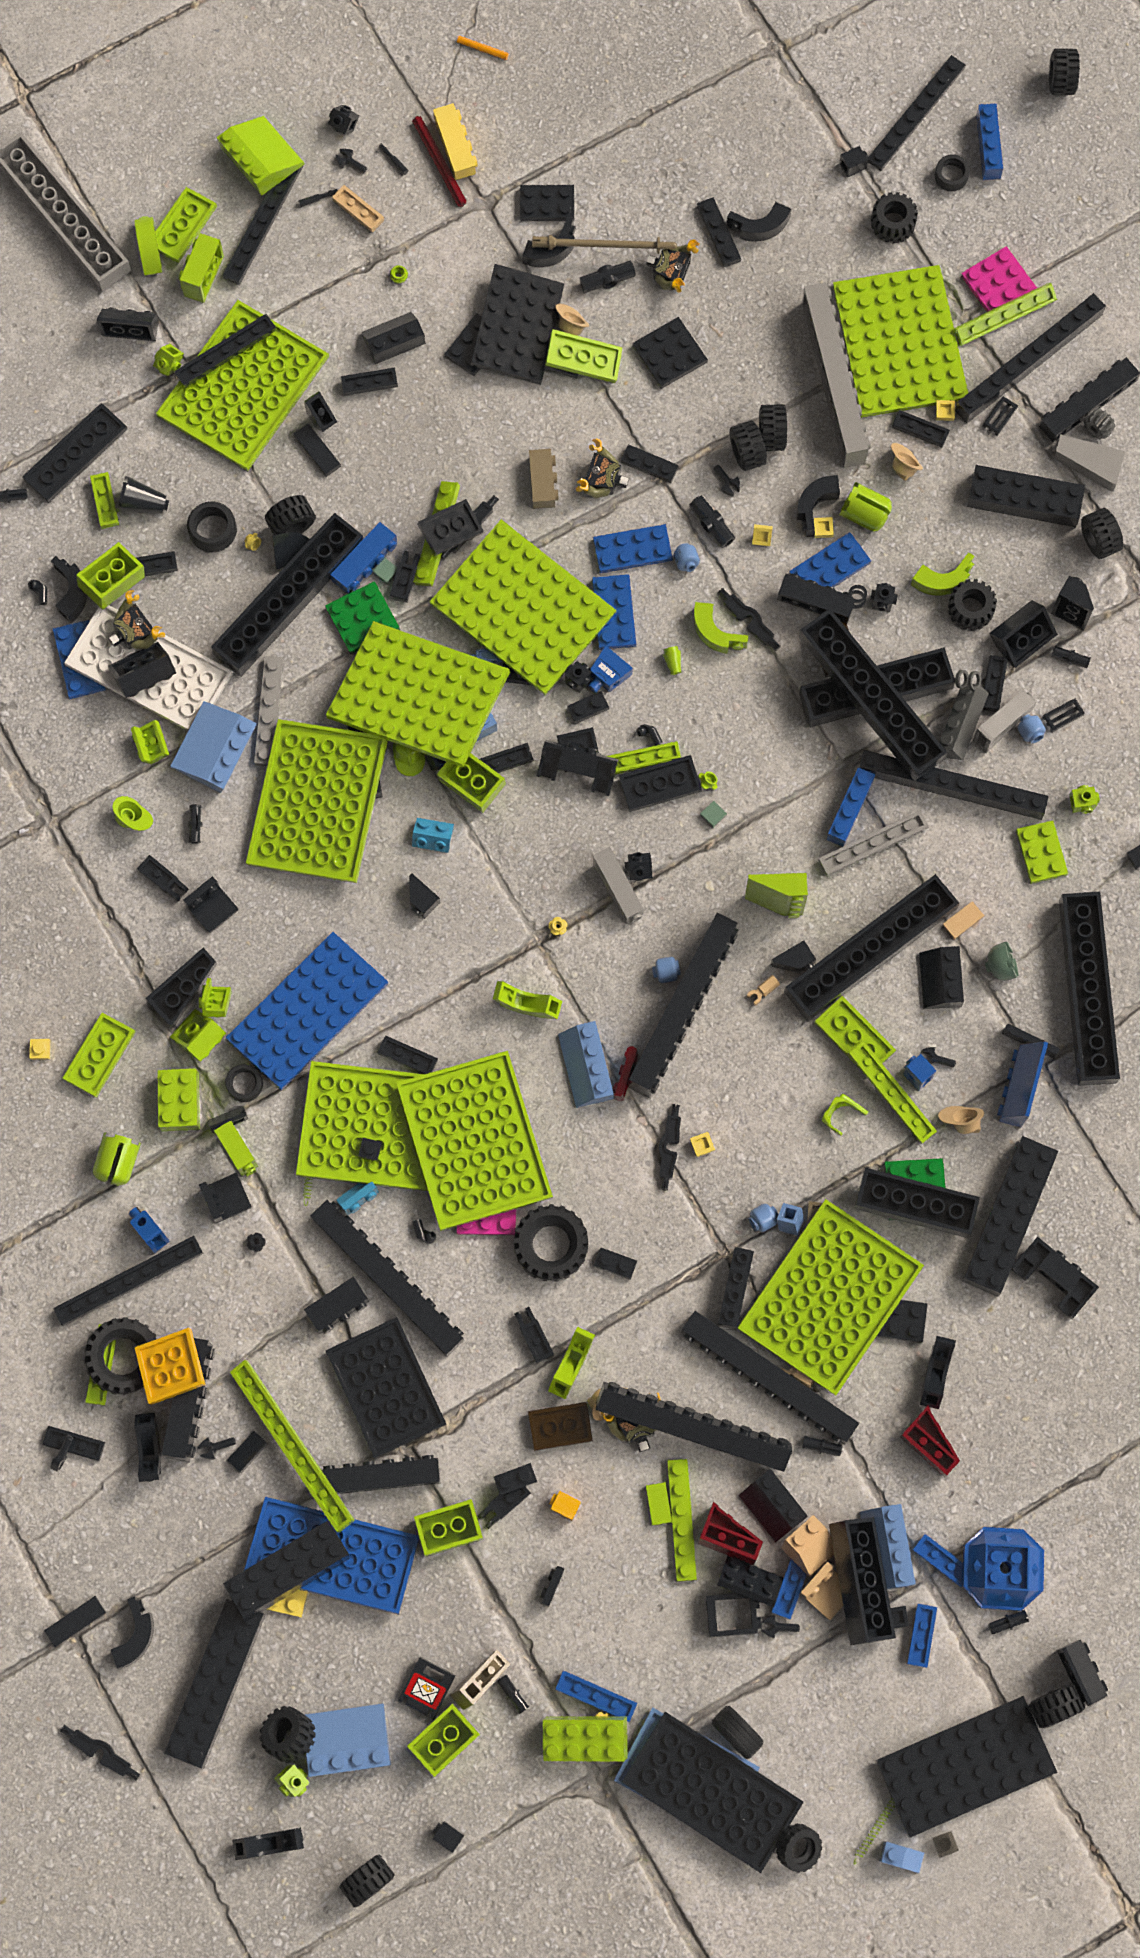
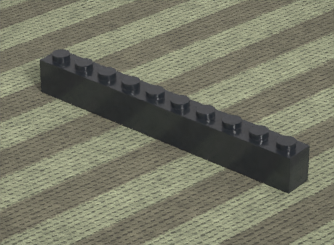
M1093 293L961 398L956 404L955 412L968 424L1103 316L1106 305Z
M867 750L863 752L859 767L875 774V779L1042 820L1049 798L1047 795L935 767L914 781L897 758Z
M326 1200L310 1215L311 1219L448 1357L464 1341L462 1337L464 1333L456 1325L452 1327L448 1323L450 1319L443 1312L439 1314L434 1309L436 1307L435 1303L430 1298L425 1299L421 1295L422 1290L416 1284L412 1286L407 1281L409 1277L402 1270L398 1272L393 1267L395 1263L388 1256L384 1258L380 1254L382 1250L376 1243L370 1244L367 1240L368 1235L361 1228L357 1230L353 1226L355 1222L348 1215L344 1217L339 1212L341 1208L334 1201L330 1203Z
M697 1311L693 1312L682 1328L681 1333L684 1334L682 1337L688 1342H696L700 1345V1350L706 1354L711 1352L716 1356L715 1360L724 1366L726 1363L730 1365L735 1374L740 1377L744 1375L749 1378L748 1382L756 1388L760 1386L765 1389L764 1393L772 1399L778 1398L781 1400L783 1407L790 1411L792 1409L797 1411L798 1417L806 1422L808 1420L815 1424L814 1427L822 1433L826 1431L832 1435L831 1439L837 1444H846L859 1425L858 1421Z
M603 1382L596 1401L597 1411L782 1472L785 1471L792 1454V1445L784 1438L777 1439L762 1431L758 1433L752 1431L748 1426L741 1425L740 1427L727 1419L719 1420L711 1414H701L693 1408H683L677 1406L672 1401L659 1400L651 1394L646 1396L633 1388H622L615 1382Z

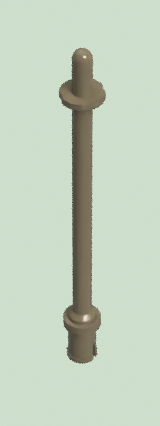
M549 235V237H532V248H549V250L556 246L656 249L657 254H659L660 249L677 248L675 242H660V237H657L656 241L556 239L553 235Z

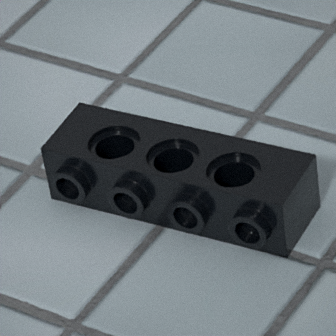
M734 1248L717 1325L719 1327L737 1330L754 1254L752 1250Z

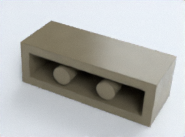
M551 449L529 450L533 509L555 507V501L559 500L558 489L554 490V483H557V473L553 472L552 466H556L555 455H551Z

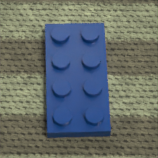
M666 524L593 537L600 574L673 561Z
M851 532L790 570L789 574H796L801 579L813 580L818 585L834 588L871 564V559Z
M629 574L592 577L593 592L617 610L615 615L598 633L599 650H603L605 646L610 649L636 647Z
M89 620L53 628L69 699L106 691V687L65 666L66 659L88 626Z

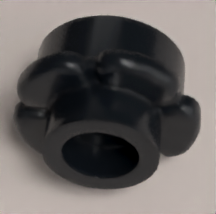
M260 1233L250 1234L247 1237V1247L251 1251L259 1252L266 1244L265 1238Z

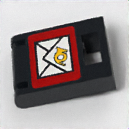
M419 1657L398 1701L402 1703L405 1696L408 1697L406 1706L425 1716L432 1710L430 1718L434 1720L456 1675ZM427 1666L444 1675L441 1682L424 1673Z

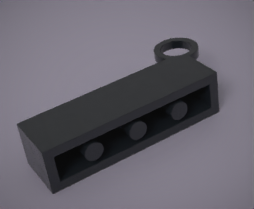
M785 573L777 600L820 615L831 609L841 622L848 624L853 608L859 609L864 606L867 590L862 585H854L849 589V592L842 593L836 591L831 586L824 587L818 585L813 580H804L796 574L789 575ZM859 594L862 596V599H854L852 595Z

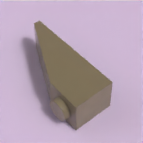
M495 1650L460 1683L450 1696L465 1710L474 1705L511 1664L498 1650Z

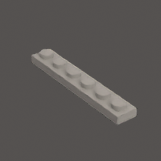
M265 656L255 765L268 766L279 717L284 665L283 657Z
M917 811L820 857L818 861L826 876H829L928 829L929 826L921 811Z

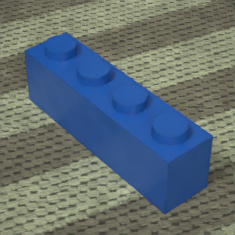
M997 103L979 104L976 120L983 180L1001 179L1003 160Z
M379 522L330 574L332 582L347 594L357 590L360 582L371 575L372 569L381 563L389 551L392 552L396 548L397 535Z
M858 767L828 832L827 841L841 847L845 846L874 782L875 774Z

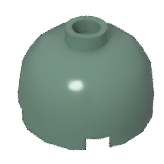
M1007 941L993 946L988 952V961L985 962L987 972H992L995 978L1003 981L1018 978L1019 976L1015 958L1013 959L1011 954L1013 951Z

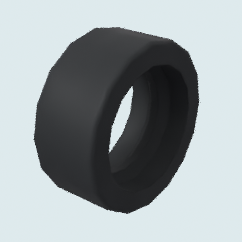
M956 154L942 157L935 169L937 185L946 191L962 189L966 185L970 174V167L967 161ZM948 165L959 167L963 172L962 178L956 181L946 179L942 176L943 167Z
M239 1064L233 1067L227 1073L225 1079L226 1089L230 1096L240 1102H250L256 1099L263 1088V1080L259 1071L248 1064ZM241 1072L250 1073L255 1078V1087L248 1094H240L233 1087L235 1076Z

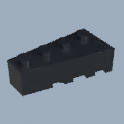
M203 947L145 998L171 1029L174 1028L216 967V961Z

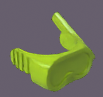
M845 1094L835 1097L822 1117V1122L840 1136L843 1133L831 1124V1117L835 1110L843 1106H849L864 1115L868 1114L866 1109Z

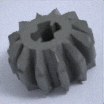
M1093 408L1083 420L1084 427L1088 429V433H1091L1093 437L1096 436L1098 439L1109 437L1116 425L1114 423L1115 420L1110 417L1111 415L1107 414L1106 410L1102 411L1101 408Z

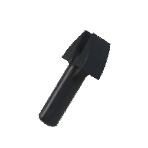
M340 149V153L347 158H341L336 154V160L342 169L345 165H350L362 173L367 171L366 166L352 158L353 150Z
M716 465L714 471L724 482L721 491L727 495L734 496V492L729 487L731 485L735 486L737 491L740 492L738 476L735 479H731L720 465Z
M928 1047L921 1050V1053L930 1055L931 1058L926 1059L930 1064L938 1063L953 1068L956 1065V1060L938 1056L935 1053L936 1047Z
M66 1436L58 1455L53 1458L50 1468L56 1472L62 1468L67 1459L66 1454L72 1444V1436Z
M208 1437L201 1442L198 1449L204 1447L212 1449L200 1456L206 1459H216L214 1454L217 1450L235 1445L236 1440L234 1437L212 1443Z
M770 1616L761 1622L771 1623L772 1626H775L771 1630H761L771 1638H775V1633L778 1631H800L799 1624L778 1623L775 1620L776 1616Z

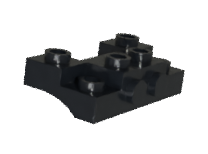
M545 740L536 776L551 778V781H555L558 770L562 769L594 778L591 792L598 791L605 793V796H610L619 760L601 755L602 753H598V750L595 748H580L579 744L573 742L560 744Z
M1038 1236L1011 1268L1024 1281H1027L1036 1270L1066 1294L1057 1308L1070 1319L1077 1315L1099 1288L1081 1272L1082 1269L1077 1264L1069 1263L1061 1251H1055Z

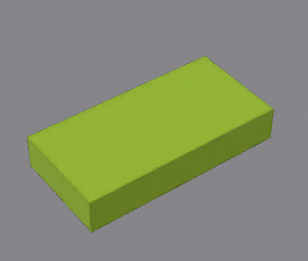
M666 1483L646 1485L652 1526L672 1523Z

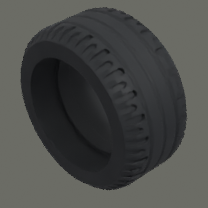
M208 501L199 504V506L197 505L191 511L187 520V530L191 541L197 548L213 553L225 550V548L232 544L236 537L237 524L232 511L226 505L215 501ZM208 516H219L227 521L226 530L216 538L202 537L197 533V526L201 520Z
M725 1706L712 1719V1725L745 1759H750L763 1746V1739L731 1706Z

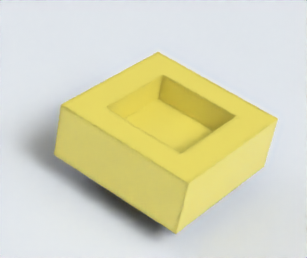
M937 400L936 420L954 421L955 401Z
M832 517L814 518L815 538L834 536Z
M754 524L752 544L770 546L773 526Z
M30 1039L31 1060L50 1059V1039Z
M708 1132L690 1138L696 1157L715 1151Z

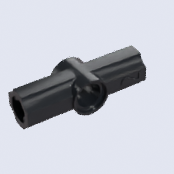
M630 260L615 266L604 265L597 272L579 277L583 292L587 293L602 287L604 289L613 288L620 281L636 277V273Z
M702 495L693 499L689 507L700 519L704 530L708 534L711 533L722 548L729 546L735 540V536L726 526L722 515L717 510H713Z

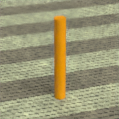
M462 36L457 38V43L504 60L508 59L509 53Z

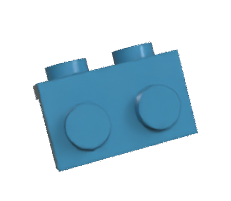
M417 818L413 830L412 846L448 853L454 824Z
M372 1181L369 1184L358 1183L337 1199V1203L347 1215L353 1214L365 1202L373 1200L379 1191Z

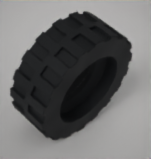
M796 1823L795 1825L788 1826L779 1836L776 1844L777 1859L782 1865L793 1872H807L808 1869L810 1870L816 1865L817 1860L821 1856L822 1840L820 1835L804 1824ZM803 1838L806 1840V1848L798 1858L792 1856L793 1846L799 1839Z

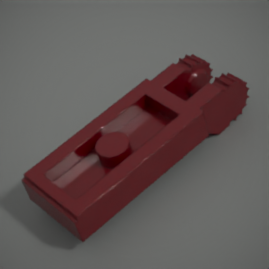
M634 1046L626 1049L624 1054L626 1062L625 1065H621L619 1070L620 1080L615 1082L613 1087L615 1099L621 1102L624 1101L629 1078L637 1062L638 1052Z

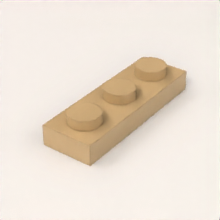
M345 185L332 196V200L372 233L385 221L380 213Z

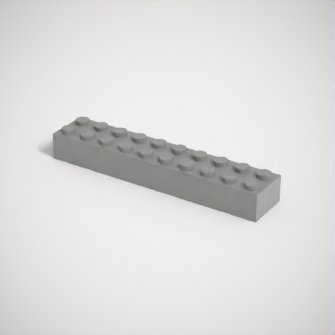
M22 132L0 146V169L102 292L131 272L129 261Z
M826 282L804 286L802 306L843 467L846 468L865 464L866 458L869 456L870 441L864 434L866 426L864 421L861 422V406L856 403L857 391L856 388L852 387L851 383L853 382V375L847 368L849 360L847 354L844 355L843 352L845 348L844 340L839 337L840 325L838 321H835L836 309L830 302L832 299L830 288L827 289Z

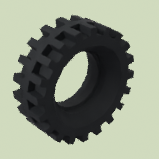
M549 1204V1206L545 1207L541 1205L533 1211L530 1210L524 1218H521L515 1230L514 1249L517 1260L523 1269L534 1278H540L543 1281L554 1280V1282L562 1278H569L572 1273H576L588 1253V1235L583 1221L575 1215L574 1211H569L562 1205L561 1207L554 1206V1204ZM547 1226H556L563 1229L570 1241L566 1255L556 1261L541 1259L533 1248V1239L536 1233Z
M123 1317L120 1319L114 1318L101 1324L89 1337L84 1350V1364L86 1365L87 1374L92 1378V1382L101 1387V1390L109 1391L115 1395H127L137 1392L144 1387L139 1365L136 1370L125 1375L115 1374L108 1369L104 1361V1351L107 1345L119 1338L129 1339L137 1346L156 1340V1334L151 1332L148 1325L140 1323L137 1319L132 1320L128 1319V1317Z

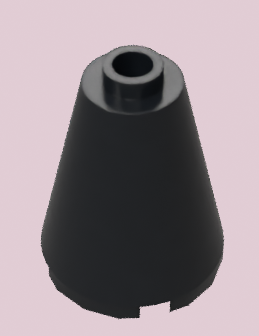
M125 476L124 480L127 483L123 482L119 499V506L122 507H118L117 512L163 514V510L167 511L169 500L166 499V495L129 476Z

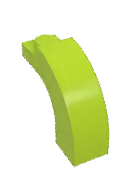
M148 216L140 217L134 220L144 275L162 273L154 219Z
M968 552L954 571L945 574L934 572L925 565H922L912 578L911 586L929 595L943 596L951 594L960 582L965 584V581L969 579V572L975 565L973 563L975 556Z
M695 602L694 626L699 638L705 645L725 654H728V647H732L734 650L747 649L748 635L725 633L716 627L713 621L714 604Z
M497 981L493 1000L499 1002L500 1006L539 1018L558 1019L562 1001L552 995L525 992L503 981Z
M577 1326L565 1356L548 1389L549 1392L566 1400L592 1346L594 1334Z

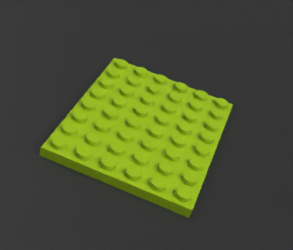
M940 265L833 282L832 286L850 370L853 375V384L857 391V403L861 406V418L898 412L899 410L905 411L935 406L937 400L958 402L968 394Z
M237 300L198 356L263 316V314ZM273 320L271 321L276 326L277 331L188 387L184 388L179 381L156 413L160 419L246 471H249L329 358V353Z
M502 519L430 601L434 608L545 696L564 675L566 668L575 662L617 611Z
M373 621L326 713V717L464 767L510 674V670Z
M278 719L246 864L357 883L388 740L369 733Z
M508 1051L396 1083L440 1231L553 1198Z
M311 1061L296 1176L369 1184L372 1181L377 1186L428 1191L396 1085L397 1082L424 1074ZM363 1138L382 1142L377 1162L358 1158Z
M825 1199L737 1329L837 1396L924 1265Z

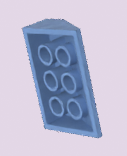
M203 701L170 767L221 793L257 723L242 715Z
M384 1703L306 1714L312 1720V1724L315 1726L313 1731L316 1733V1737L313 1738V1741H315L314 1745H311L309 1748L311 1751L309 1753L306 1752L309 1777L391 1765Z

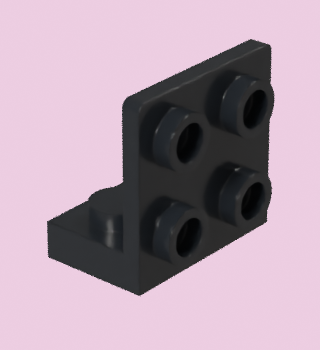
M213 876L183 899L186 907L208 933L213 932L238 911V907L220 888L218 881Z
M237 1173L209 1185L206 1181L199 1184L216 1224L252 1208Z

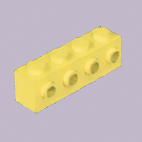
M454 103L433 109L434 120L455 180L475 175V167L478 166L476 157L471 155V142L466 140L467 132L465 125L460 123L462 118L459 109H455Z

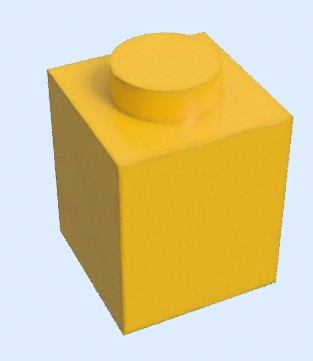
M559 1491L558 1495L554 1493L549 1504L552 1505L551 1511L573 1521L581 1501Z

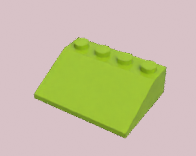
M264 116L231 126L216 137L221 149L261 196L305 164Z
M807 873L748 875L745 890L746 900L782 916H788V918H799L803 915L808 896Z

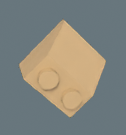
M814 1515L784 1541L781 1548L809 1577L834 1555L831 1536L827 1528Z

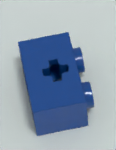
M920 1054L918 1057L912 1056L906 1062L903 1075L920 1091L933 1079L937 1070Z

